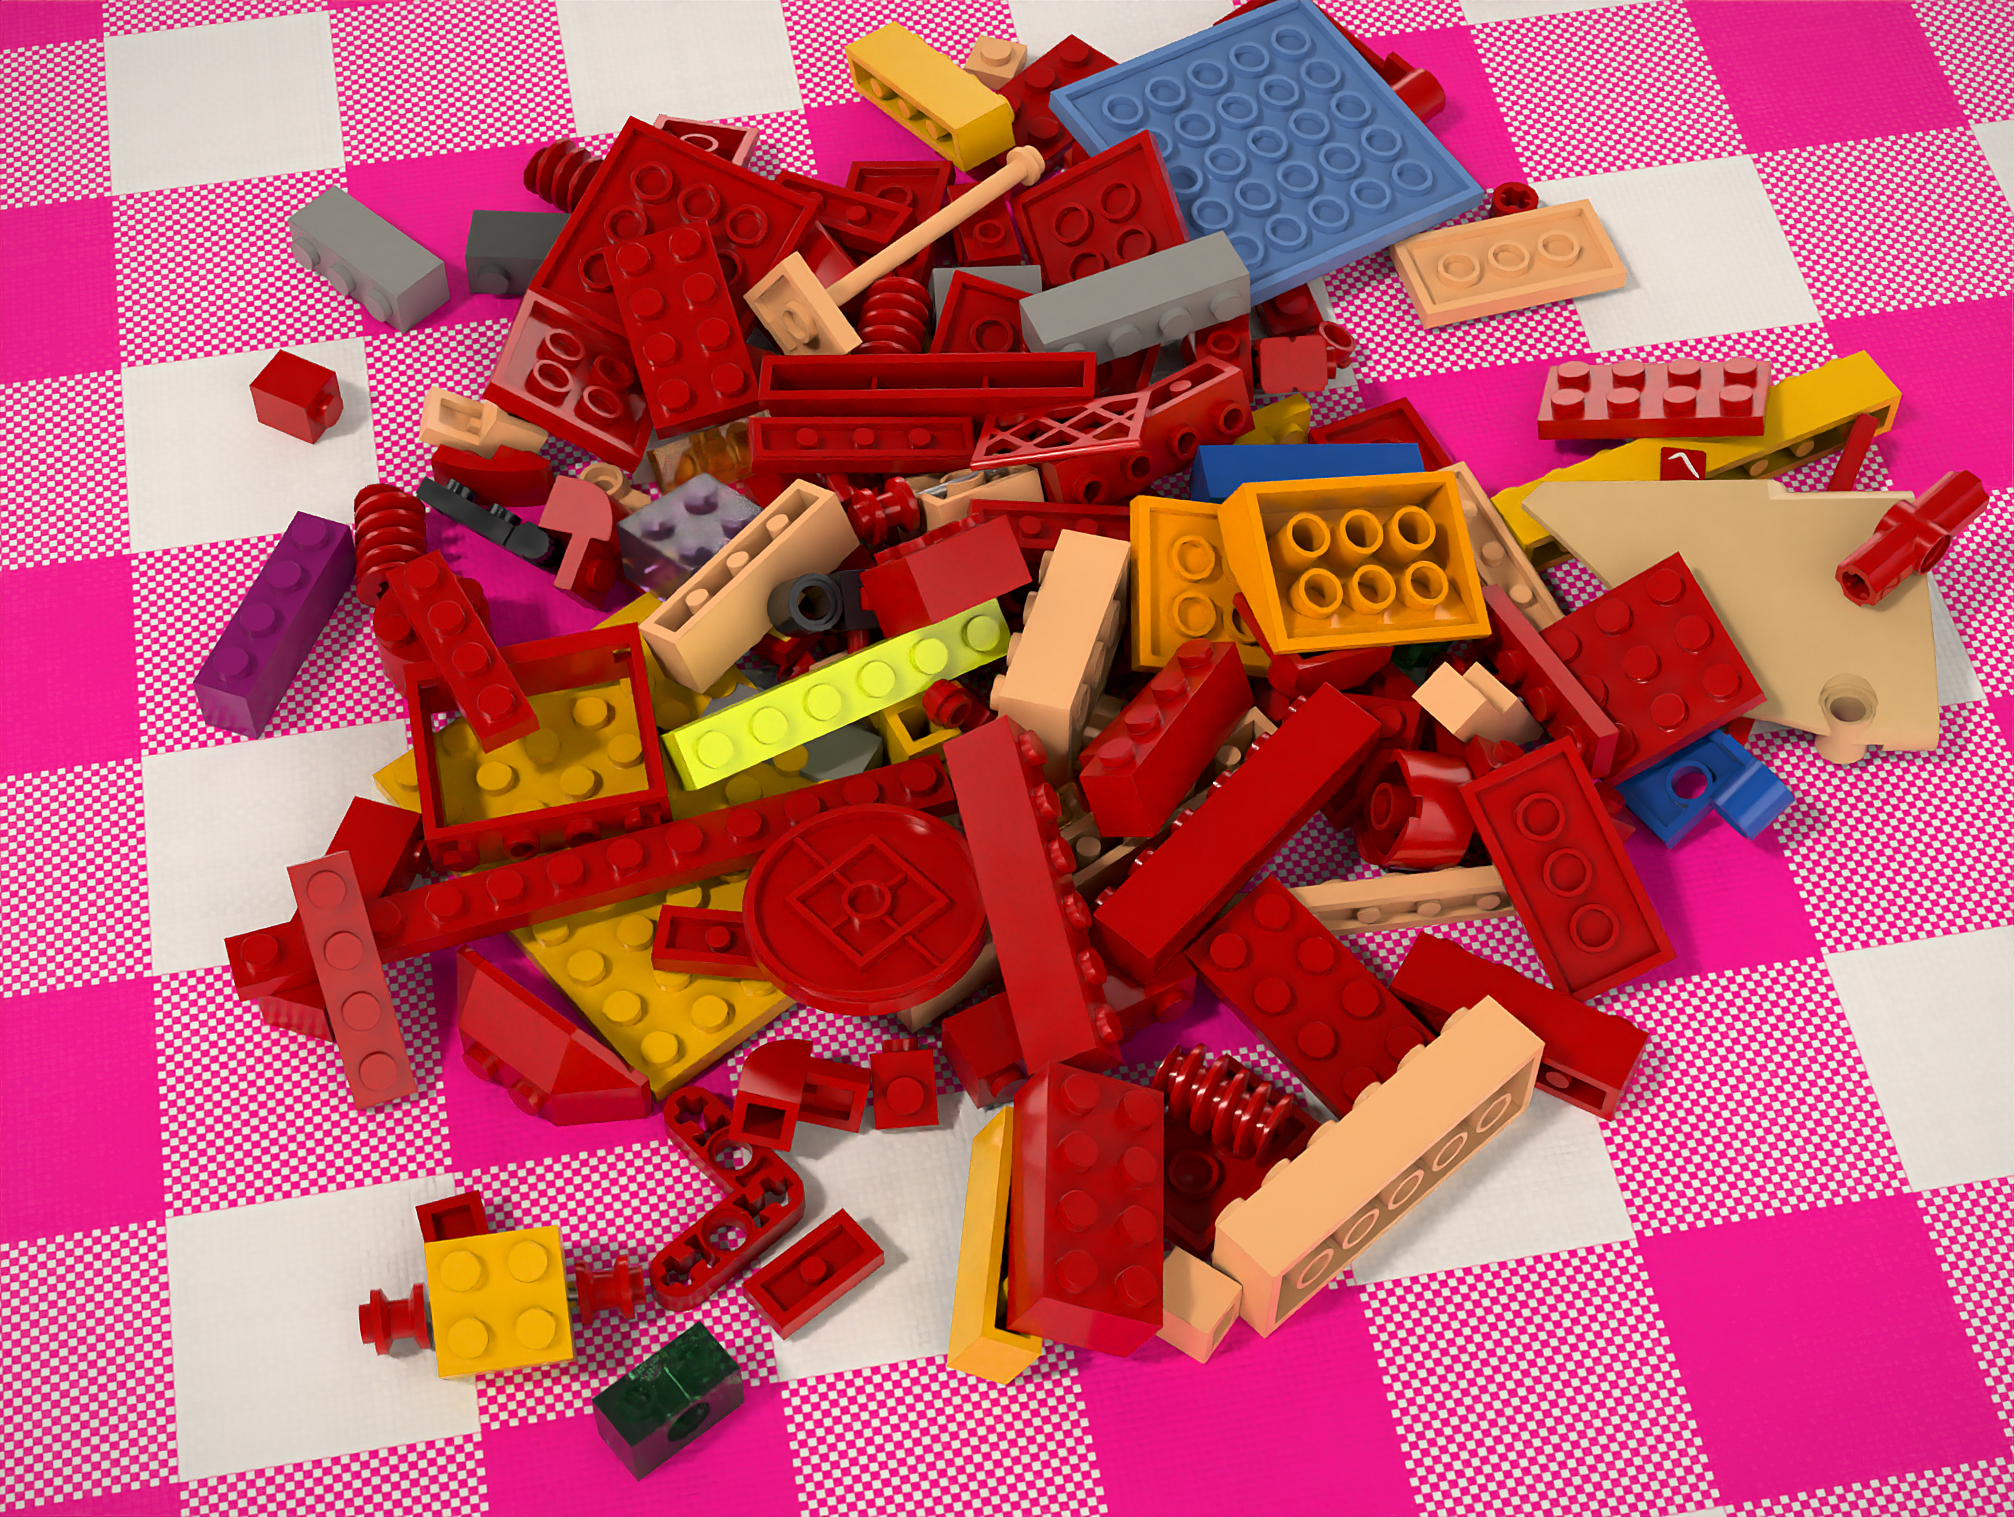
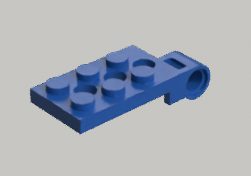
M1719 728L1613 787L1625 798L1626 803L1624 806L1669 850L1713 809L1743 838L1751 842L1795 801L1789 789L1766 765L1750 754L1730 734L1725 735ZM1689 773H1699L1707 779L1706 789L1700 796L1694 799H1684L1675 794L1678 780ZM1602 777L1597 779L1598 781L1604 782Z

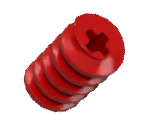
M567 137L560 138L550 147H543L534 154L524 170L523 182L528 191L538 194L541 199L554 204L556 208L564 213L572 214L602 164L603 159L598 156L591 157V153L583 147L576 148L575 142Z
M886 277L875 281L867 288L864 294L863 306L859 313V322L855 329L862 343L852 350L851 354H921V345L925 339V328L929 322L928 313L932 308L931 296L925 287L912 279Z
M383 483L367 485L358 492L354 499L355 559L357 565L356 595L363 605L373 608L376 607L382 595L389 589L385 572L427 554V540L425 539L426 523L424 521L425 505L419 498L409 493H404L403 490L396 486Z
M1181 1044L1175 1046L1165 1057L1150 1086L1151 1089L1164 1092V1108L1168 1106L1170 1118L1176 1122H1184L1190 1118V1128L1194 1133L1204 1135L1211 1131V1140L1216 1146L1224 1148L1233 1143V1154L1236 1158L1245 1161L1255 1156V1166H1260L1272 1153L1286 1129L1294 1100L1293 1096L1287 1093L1273 1106L1268 1103L1272 1088L1270 1082L1264 1081L1251 1093L1246 1090L1250 1077V1071L1246 1068L1241 1069L1231 1080L1225 1078V1073L1229 1061L1224 1055L1220 1056L1209 1067L1203 1065L1207 1051L1205 1044H1197L1187 1055L1182 1053Z

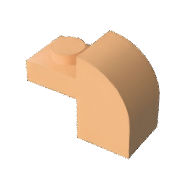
M432 386L424 398L419 441L436 447L443 444L461 451L470 450L483 458L491 460L500 444L520 451L538 453L547 440L549 432L515 414L503 411L496 404L488 400L485 403H481Z

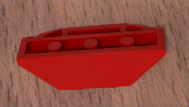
M464 944L456 951L458 1029L464 1050L462 1059L475 1076L485 1082H489L491 1079L495 1080L508 1090L512 1101L523 1112L530 1116H535L539 1113L556 1127L646 1119L654 1111L650 1080L647 1076L633 1066L628 1065L616 1056L615 1053L499 970L467 944Z

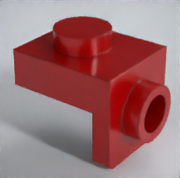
M919 1037L881 1040L882 1053L869 1054L872 1069L875 1130L939 1125L933 1049L919 1050Z

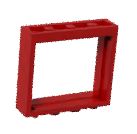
M637 622L497 647L525 697L630 677L649 789L448 826L433 714L459 708L431 659L403 664L424 836L435 873L445 871L463 872L471 870L478 865L509 859L516 861L528 860L545 852L574 848L674 822L646 661ZM630 648V651L613 653L615 650ZM435 683H436V685H437V686H434V687H428V688H423V689H422V686H424V685L435 684Z

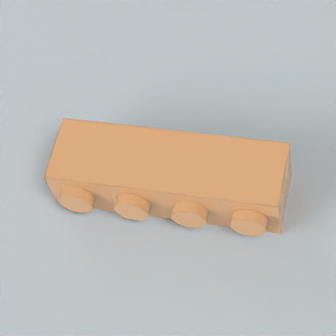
M797 479L638 626L666 678L703 694L711 685L719 681L723 674L751 647L759 643L763 636L773 627L767 613L768 598L775 587L782 582L810 573L828 575L837 569L841 562L860 545L836 493ZM800 592L797 605L801 603L806 594Z

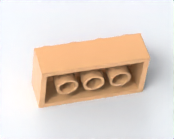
M1062 529L1055 550H1046L1044 552L1039 570L1040 589L1038 592L1030 591L1028 593L1023 612L1024 630L1022 633H1013L1007 652L1006 663L1009 669L1006 676L1000 674L996 676L990 697V709L998 711L996 719L1007 714L1027 731L1032 729L1036 732L1047 754V763L1042 765L1046 783L1052 788L1068 791L1075 772L1074 767L1082 748L1083 742L1081 740L1086 726L1089 727L1092 712L1104 692L1128 625L1131 542Z

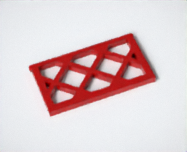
M1144 391L987 413L972 460L969 463L971 471H981L1141 449L1153 404L1152 392ZM1132 409L1121 416L1111 413L1113 411ZM1074 417L1063 424L1054 421L1056 419ZM1095 421L1104 424L1087 435L1079 432V430ZM1016 425L1005 432L999 430V427ZM1038 429L1047 432L1029 443L1021 440V438ZM1120 432L1128 435V437L1109 439ZM1061 440L1071 443L1070 445L1051 447ZM1003 448L1013 451L1011 453L993 455Z

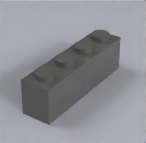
M473 210L465 251V262L471 293L525 295L527 288L571 214Z

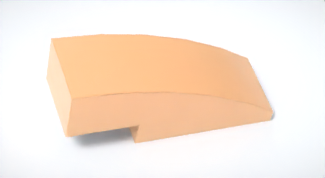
M1477 661L1463 676L1456 672L1448 663L1444 662L1412 695L1419 704L1453 735L1466 744H1469L1474 735L1477 734L1495 743H1498L1500 740H1507L1518 746L1537 740L1545 732L1520 700Z

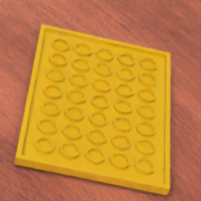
M656 586L591 630L637 622L639 626L669 598ZM640 632L659 736L699 719L712 698H725L731 695L736 689L737 682L758 690L734 664L723 674L719 681L711 685L703 694L674 682L664 676ZM630 648L615 650L613 653L630 651ZM630 677L526 697L537 715L540 729L487 754L482 750L463 715L436 732L448 826L649 789ZM660 742L673 821L831 781V779H826L815 783L799 777V770L804 768L809 760L808 751L801 744L774 756V767L760 762L698 790L681 791ZM412 748L372 776L376 788L392 806L421 813L414 750ZM561 849V850H556V851H551V852H545V853H542V854H538V855H536L535 857H539V856H543V855L555 853V852L562 851V850H566V849ZM509 859L478 865L468 871L451 872L456 878L520 861ZM753 867L505 932L605 1046L628 1065L633 1066L649 1078L652 1098L657 1104L797 1002L781 992L770 981L653 969L651 954L662 904L742 912L744 890Z

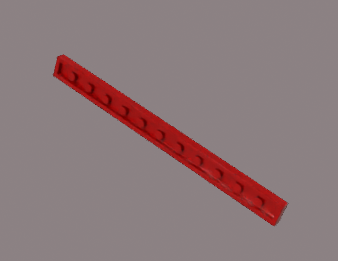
M938 753L374 899L364 902L381 965L754 867L763 852L784 832L799 822L827 810L855 804L882 803L914 808L940 818L956 813V798ZM301 919L224 939L240 1002L319 982Z

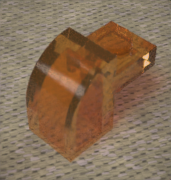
M768 409L718 424L646 451L664 503H674L716 486L739 481L757 474L751 473L747 422L748 417H771Z

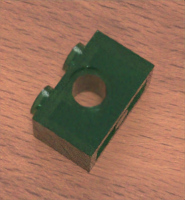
M701 1321L694 1324L591 1399L598 1434L637 1481H640L745 1403L741 1368Z

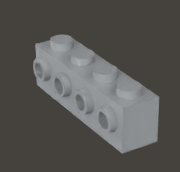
M1222 230L1020 299L1023 339L1030 352H1096L1097 364L1099 365L1251 312L1250 273Z

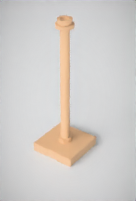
M1026 145L1023 148H1014L1007 154V165L826 290L798 251H796L774 267L743 298L764 327L771 333L785 355H848L862 343V340L838 307L1019 182L1025 186H1031L1040 179V174L1045 170L1044 160L1041 154L1032 146Z

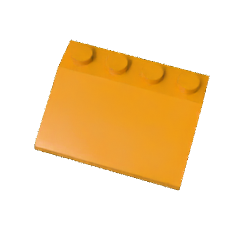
M1454 470L1242 483L1216 509L1228 565L1274 655L1487 638L1492 634Z

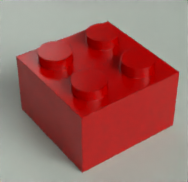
M981 512L952 521L930 530L913 540L905 541L874 554L878 565L858 573L885 639L934 625L1033 581L1006 514L984 521Z

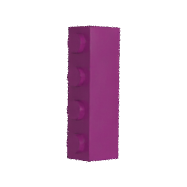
M297 511L193 681L205 724L256 740L259 739L356 575L355 547L349 525Z

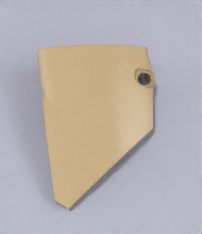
M1767 479L1542 482L1522 501L1521 509L1554 536L1609 591L1679 551L1767 699L1764 703L1742 714V717L1773 722L1816 734L1814 745L1817 752L1824 759L1839 764L1855 763L1862 759L1867 752L1868 745H1878L1880 751H1935L1937 749L1940 730L1938 682L1927 573L1920 576L1914 571L1876 605L1862 604L1860 607L1844 596L1840 583L1835 579L1838 564L1873 536L1881 518L1895 503L1904 499L1909 503L1915 501L1912 491L1789 492L1784 484Z

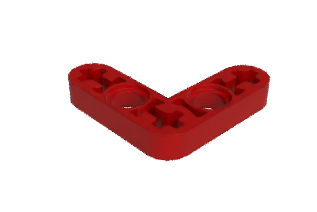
M698 1086L682 1087L674 1091L666 1099L663 1108L666 1135L672 1144L727 1197L658 1252L651 1261L649 1277L652 1296L658 1305L673 1312L690 1311L703 1303L795 1227L803 1218L806 1208L804 1186L798 1174L771 1148L727 1139L733 1112L712 1092ZM687 1111L690 1115L696 1116L703 1111L704 1126L711 1134L707 1142L704 1130L694 1121L689 1120L682 1125V1113ZM728 1147H742L752 1155L751 1161L745 1167L738 1170L724 1169L716 1161L721 1151ZM771 1192L778 1197L787 1192L788 1204L782 1207L779 1203L772 1202L766 1206L765 1194ZM758 1214L760 1216L761 1228H757L753 1220ZM726 1226L737 1227L745 1233L746 1239L735 1250H718L710 1242L711 1236L716 1230ZM695 1249H699L703 1257L698 1263L696 1261ZM673 1270L680 1276L690 1272L691 1284L684 1287L681 1283L675 1282L669 1286L667 1274Z

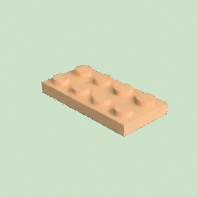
M1589 199L1415 234L1390 245L1389 250L1393 264L1425 329L1624 287L1627 271Z

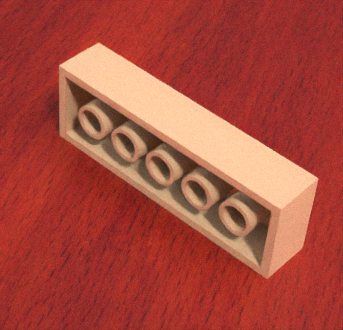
M1489 995L1471 1010L1466 1007L1460 1008L1444 1024L1437 1039L1427 1047L1423 1044H1418L1404 1056L1397 1067V1073L1382 1085L1376 1081L1366 1087L1355 1100L1350 1113L1338 1123L1334 1120H1329L1320 1126L1310 1138L1307 1149L1292 1162L1285 1158L1273 1166L1263 1179L1261 1188L1245 1201L1240 1197L1227 1205L1215 1222L1216 1235L1214 1249L1211 1254L1213 1258L1212 1267L1243 1285L1239 1315L1265 1339L1527 1110L1530 1105L1545 1043Z

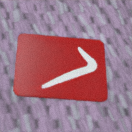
M1672 447L1661 448L1660 481L1705 480L1706 453L1704 451Z

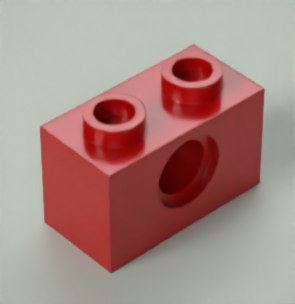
M983 181L947 186V206ZM1003 194L948 231L958 268L1021 266V250Z

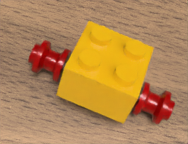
M558 1225L424 1243L430 1301L428 1300L424 1282L413 1284L409 1298L389 1301L381 1288L370 1290V1303L359 1305V1325L363 1344L375 1343L378 1356L389 1354L393 1341L413 1337L421 1350L432 1348L433 1328L438 1376L444 1380L577 1361L571 1308H576L577 1301H579L583 1327L593 1325L597 1312L618 1308L625 1320L635 1319V1306L647 1304L642 1265L629 1266L628 1254L617 1255L613 1269L595 1272L591 1270L585 1260L575 1261L577 1284L575 1288V1282L568 1281L562 1230Z

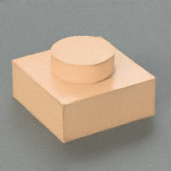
M979 35L964 66V71L968 74H974L987 88L998 90L1023 71L1027 62V45Z

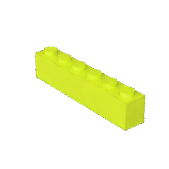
M993 598L934 625L881 640L658 737L681 791L698 790L923 692L940 679L948 681L1007 655L1012 635L997 599Z

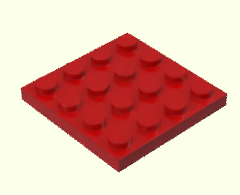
M630 115L527 289L593 322L629 344L601 248L706 218L744 342H747L759 318L743 296L782 260L799 251L820 214V204L811 198Z

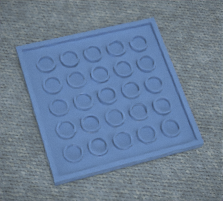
M1277 0L1050 93L1048 107L1090 157L1111 148L1145 129H1148L1156 136L1191 241L1222 230L1224 231L1250 273L1251 307L1481 205L1485 192L1311 0Z

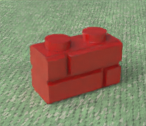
M1322 335L1251 340L1254 395L1324 391L1326 385H1328V379L1336 378L1334 346H1326V340L1323 339Z

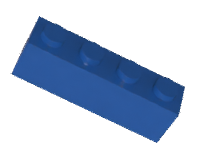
M1418 443L1198 445L1188 484L1192 501L1222 504L1242 483L1425 472Z

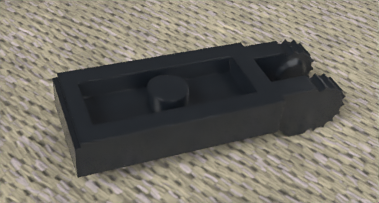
M424 477L416 491V497L434 510L543 571L546 570L549 573L551 571L556 572L560 568L566 552V546L549 535L544 529L531 522L521 524L522 519L494 502L488 511L474 504L479 495L449 478L445 486H442L430 478Z

